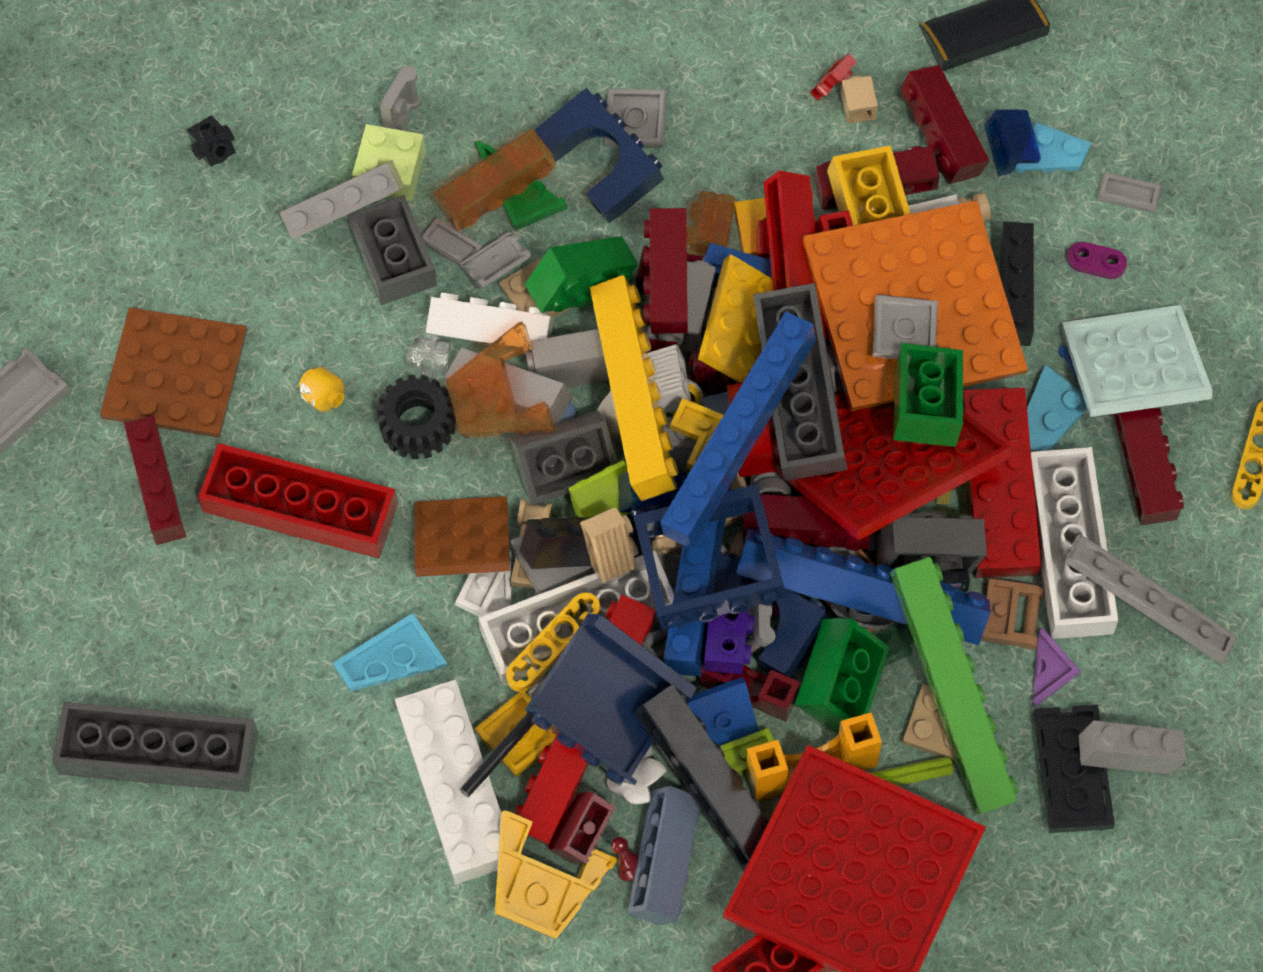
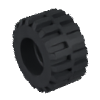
M408 375L409 380L403 381L401 377L395 380V386L389 384L385 388L386 394H381L379 398L380 405H377V415L380 432L385 444L388 442L390 450L395 452L398 448L399 456L406 458L407 453H411L412 459L419 460V454L424 453L426 459L432 457L431 451L434 449L437 453L443 451L442 443L449 445L451 442V434L454 435L456 430L453 400L449 396L447 388L445 386L440 387L438 380L433 379L429 382L428 376L421 375L420 379H415V375ZM413 407H424L434 413L427 423L420 426H409L399 420L406 410Z

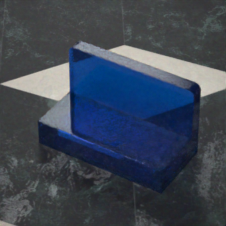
M996 109L984 126L998 176L1010 174L1018 163H1039L1041 155L1028 111Z

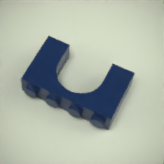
M586 87L536 128L532 134L554 162L568 154L581 142L591 138H607L619 146L620 156L614 170L586 193L591 204L608 223H611L664 180L660 171L663 166L652 153L647 156L642 150L645 147L635 133L629 135L624 130L626 124L617 113L611 115L605 109L608 107V104L598 92L593 95Z
M722 552L720 553L714 593L761 581L737 575L736 567L739 556L733 553L729 556ZM785 589L787 598L772 602L780 611V621L775 631V640L765 647L758 659L762 668L768 672L774 670L793 678L814 646L822 620L829 618L825 611L826 607L816 599L809 598L806 600L800 597L798 592Z

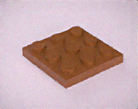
M507 496L414 502L416 577L510 571Z

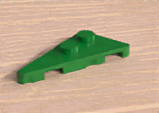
M481 140L475 142L480 157L515 231L568 209L565 199L562 197L558 198L548 191L546 186L540 181L532 179L525 170L512 161L508 162L501 157L497 150L489 144H484Z

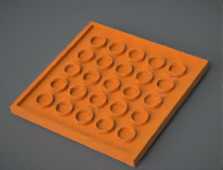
M977 200L803 236L804 251L813 282L815 283L818 300L850 411L894 402L895 364L897 359L872 357L876 295L938 301L936 347L963 350V387L1022 375L1028 371Z

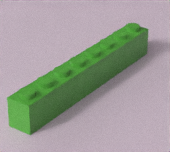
M931 557L895 568L890 572L975 815L1017 802L1015 795L1018 794V787L1013 776H1008L1004 765L1007 763V756L1002 745H997L993 734L997 732L993 717L990 714L987 715L983 703L986 702V697L980 684L976 685L972 672H975L974 662L969 653L965 654L961 644L964 641L963 631L959 623L954 624L951 611L954 610L953 603L949 594L943 593L940 581H943V576L938 563H933Z

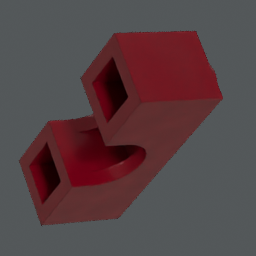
M703 663L701 677L699 676L700 685L711 689L743 677L752 708L784 722L787 721L800 691L799 681L774 670H771L769 675L761 674L751 670L746 665H743V675L704 671Z

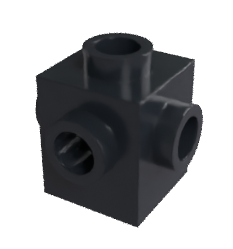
M212 115L187 129L193 143L190 145L192 152L198 160L204 159L210 167L224 162L229 156L236 153L232 145V141L235 138L226 124L222 126Z

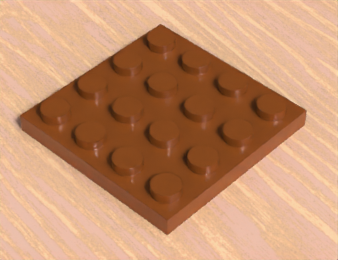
M129 307L100 413L101 419L126 423L154 415L158 428L220 438L247 333V326Z

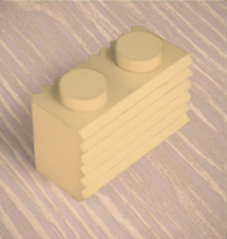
M614 507L580 522L589 553L590 564L602 582L607 583L608 580H613L614 577L618 578L619 575H624L625 572L629 573L630 570L636 569L634 556L638 555V549L633 539L629 538V533L633 532V528L626 515L621 516Z

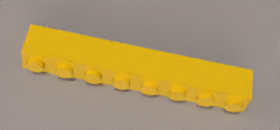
M622 275L590 287L630 483L640 500L643 501L677 489L674 476L678 475V469L673 457L670 458L669 451L673 450V445L669 434L664 432L663 425L667 424V418L663 408L659 407L658 400L662 399V395L657 382H654L652 377L657 373L652 358L648 357L647 351L651 350V345L647 334L642 331V327L646 326V323H644V315L641 309L637 308V303L641 302L637 287L635 285L630 286L625 276Z

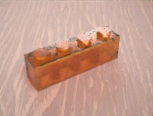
M532 128L436 191L434 196L438 207L457 232L463 228L471 227L481 216L489 211L497 210L511 196L521 194L528 185L537 179L547 177L552 169L556 167L553 155Z

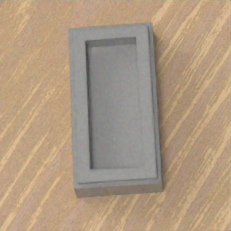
M1104 172L1097 201L1155 214L1162 185Z
M437 217L421 235L426 247L460 268L459 263L484 247Z

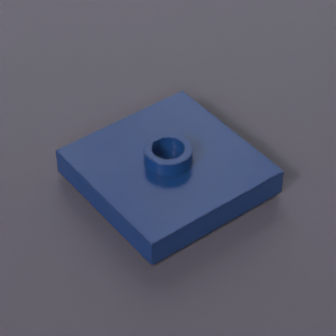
M743 677L694 694L691 699L687 698L688 707L695 716H698L704 722L706 733L719 746L759 731Z

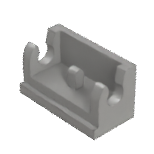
M507 232L459 263L475 289L484 288L532 257L528 249L520 246L518 242L520 237L517 234Z

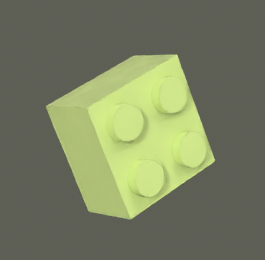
M366 124L352 178L393 160L405 187L386 197L396 198L405 195L406 200L413 201L426 152L424 134Z

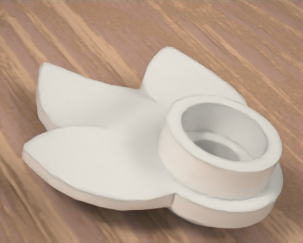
M650 747L632 775L637 780L635 785L623 782L620 786L607 778V787L612 793L624 796L631 804L647 803L651 799L648 786L667 772V769L659 761L651 758L653 748Z

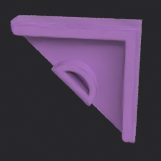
M1044 628L1040 629L1038 633L1032 700L1034 707H1037L1081 672Z

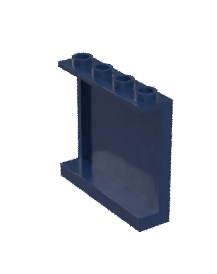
M588 613L525 711L533 716L531 721L536 726L545 731L551 729L558 734L556 740L571 750L575 747L583 753L581 759L596 768L598 765L607 771L605 776L620 786L623 782L635 785L637 780L632 775L654 741L633 711L672 684L689 699H691L697 687L602 615Z

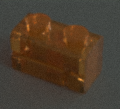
M701 191L699 200L692 201L690 218L694 219L693 227H687V245H689L690 255L694 254L705 257L710 243L727 248L735 211V197L733 195L721 193L718 195L715 192Z

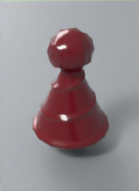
M617 837L612 840L611 850L615 854H619L618 876L623 881H633L639 856L627 849L628 841L625 838Z

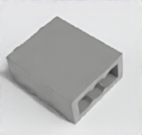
M598 329L530 341L531 352L526 353L527 371L564 383L566 388L609 381Z

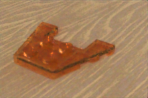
M522 321L514 325L446 380L459 432L464 438L500 436L502 433L511 432L527 434L530 431L542 430L543 432H552L555 430L549 405L545 402L520 412L517 411L504 361L533 349L527 326Z

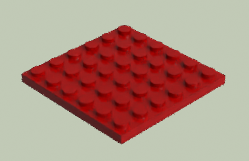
M842 391L835 395L848 470L794 479L788 482L859 541L1012 457L1011 447L964 411L963 426L956 447L893 440L894 402L850 411L845 391ZM773 434V440H777L776 434ZM780 458L776 459L777 473L784 478Z
M807 745L723 913V919L836 972H919L983 837L986 826Z

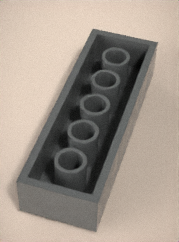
M815 283L753 294L762 350L786 311L814 324L815 343L773 412L781 469L785 481L848 470Z
M63 702L52 763L59 775L249 792L258 730L254 719Z

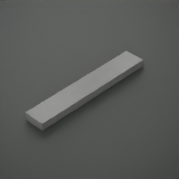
M1081 534L1075 538L1064 561L1066 564L1220 664L1227 660L1237 637L1235 634Z

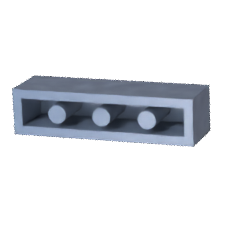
M672 786L651 790V799L648 805L628 908V914L658 925L678 922L682 911L684 885L688 879L687 869L690 854L694 848L693 837L695 827L700 815L699 806L692 796Z

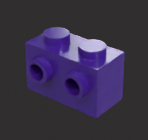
M749 609L739 614L727 613L719 615L716 619L708 622L704 671L743 675V665L750 664L752 645H746V635L753 634L755 615H749Z

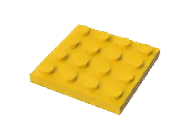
M731 254L723 260L698 359L735 381L743 383L762 352L753 294L773 291L772 278Z

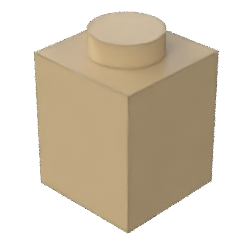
M853 76L847 80H842L841 97L847 123L877 119L878 104L871 76Z

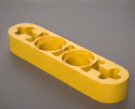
M1263 401L1258 404L1254 412L1231 492L1233 503L1237 507L1246 510L1256 506L1263 489V448H1259L1253 443V437L1263 435ZM1256 462L1261 466L1262 472L1256 475L1247 472L1245 464ZM1247 481L1253 482L1249 492L1251 496L1248 500L1242 499V494L1239 492H1243Z
M584 592L575 596L516 657L506 671L507 683L511 689L517 692L529 690L556 663L579 628L578 623L574 619L580 613L579 604L582 603L586 606L591 603V614H600V603L595 595ZM585 611L579 617V623L583 622L589 612ZM563 623L571 625L573 628L572 635L568 638L558 637L555 633L558 625ZM539 646H546L551 650L552 654L549 659L539 661L533 655L534 650ZM528 658L533 666L526 673L527 681L522 679L517 682L514 681V672L517 670L522 673L528 667V662L525 661Z

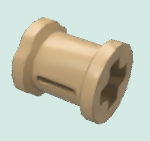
M522 499L518 513V526L521 527L522 524L527 525V521L531 519L552 518L553 504L548 503L546 506L530 504L527 500Z

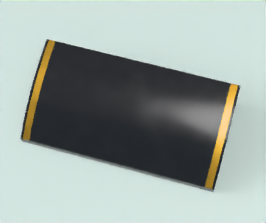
M987 0L920 23L919 27L938 65L945 71L1047 36L1050 23L1036 0Z

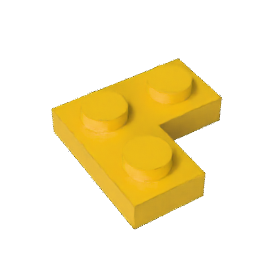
M682 398L670 424V430L697 440L686 468L692 470L724 415Z

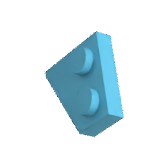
M1036 122L1014 172L1024 173V171L1042 170V172H1054L1056 170L1080 171L1091 143Z

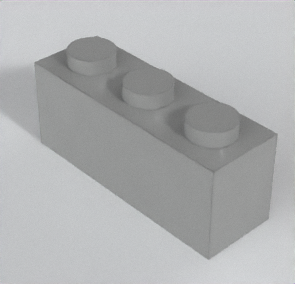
M1093 721L1079 735L1081 765L1172 774L1186 761L1183 730Z

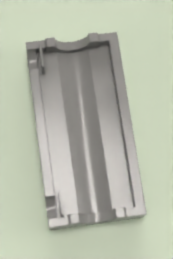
M27 347L22 350V354L17 360H11L0 370V455L70 392L68 385L55 372L52 373L48 370L40 359Z

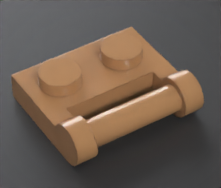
M989 578L986 598L990 599L991 613L980 641L1018 646L1031 650L1037 649L1038 638L1035 634L1039 602L1043 600L1044 588L1037 585ZM1018 596L1027 599L1023 633L1014 632Z

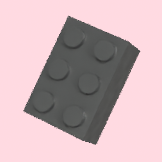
M405 195L348 214L352 235L381 305L437 286L434 265Z
M599 411L510 437L524 490L532 504L570 493L569 488L580 480L587 479L603 471L606 467L617 464L606 419Z
M906 514L884 526L875 538L877 565H887L893 569L931 557L933 563H938L942 573L967 570L970 575L987 556L984 519H973L969 515L943 518L942 515L931 514L923 518L912 517L911 514Z

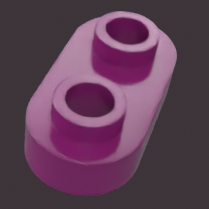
M1076 242L1068 250L1067 263L1077 272L1106 279H1117L1124 274L1127 267L1125 255L1117 249L1088 242ZM1078 253H1086L1087 257H1080ZM1107 260H1115L1117 264H1110Z

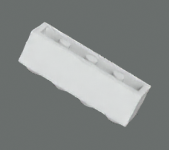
M441 293L440 298L431 297L426 333L525 350H531L530 341L550 338L552 335L554 317L547 315V312L541 313L536 307H529V312L517 311L518 305L500 302L499 307L487 306L488 300L470 297V302L468 303L458 301L459 295Z

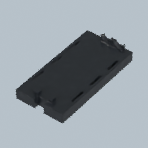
M1098 705L1072 706L1071 712L1061 713L1060 707L1034 709L1033 716L1049 833H1074L1077 831L1113 829L1115 823L1107 768L1101 767L1102 773L1100 775L1099 767L1081 765L1079 735L1093 721H1100ZM1041 734L1043 736L1044 747L1042 746ZM1045 764L1047 766L1048 777L1046 776ZM1102 790H1105V797H1106V804H1105V805H1104V798H1103V791H1102ZM1049 794H1050V797H1051V805H1052V807H1050Z

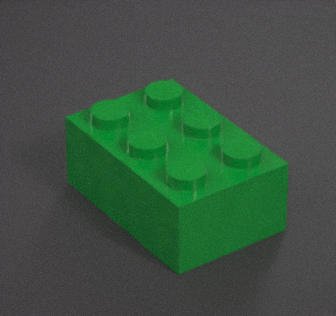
M622 236L549 247L525 285L541 313L550 311L561 312L573 307L585 308L593 304L590 287L622 275L629 281L638 263Z
M901 343L895 364L893 440L956 447L963 426V350Z
M852 618L823 619L795 705L829 730L839 733L841 721L870 712L890 647L867 629L861 627Z

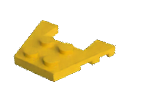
M507 810L502 811L495 914L545 936L557 939L580 910L583 901L591 891L598 887L602 882V877L609 869L613 868L618 858L595 849V851H591L592 856L588 857L589 862L582 863L577 878L522 855L521 851L532 821Z

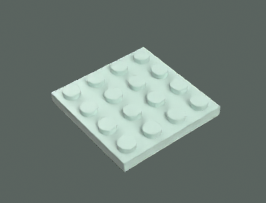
M1181 305L1062 322V333L1090 417L1212 399L1213 390Z

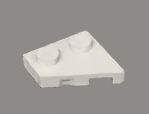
M511 562L510 571L469 574L454 605L478 617L510 606Z

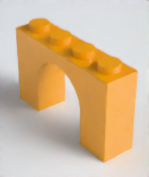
M872 712L841 721L839 734L827 744L816 749L864 771L877 767L882 740ZM779 740L747 748L746 776L753 797L759 802L782 795L803 753L783 755Z

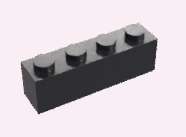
M1003 222L1000 237V278L1020 345L1031 346L1034 333V223Z
M626 514L633 528V532L629 533V538L633 539L638 549V555L634 556L636 558L643 555L634 520V515L636 514ZM572 516L570 518L553 519L546 517L528 520L519 551L531 569L591 566L580 522L592 517Z

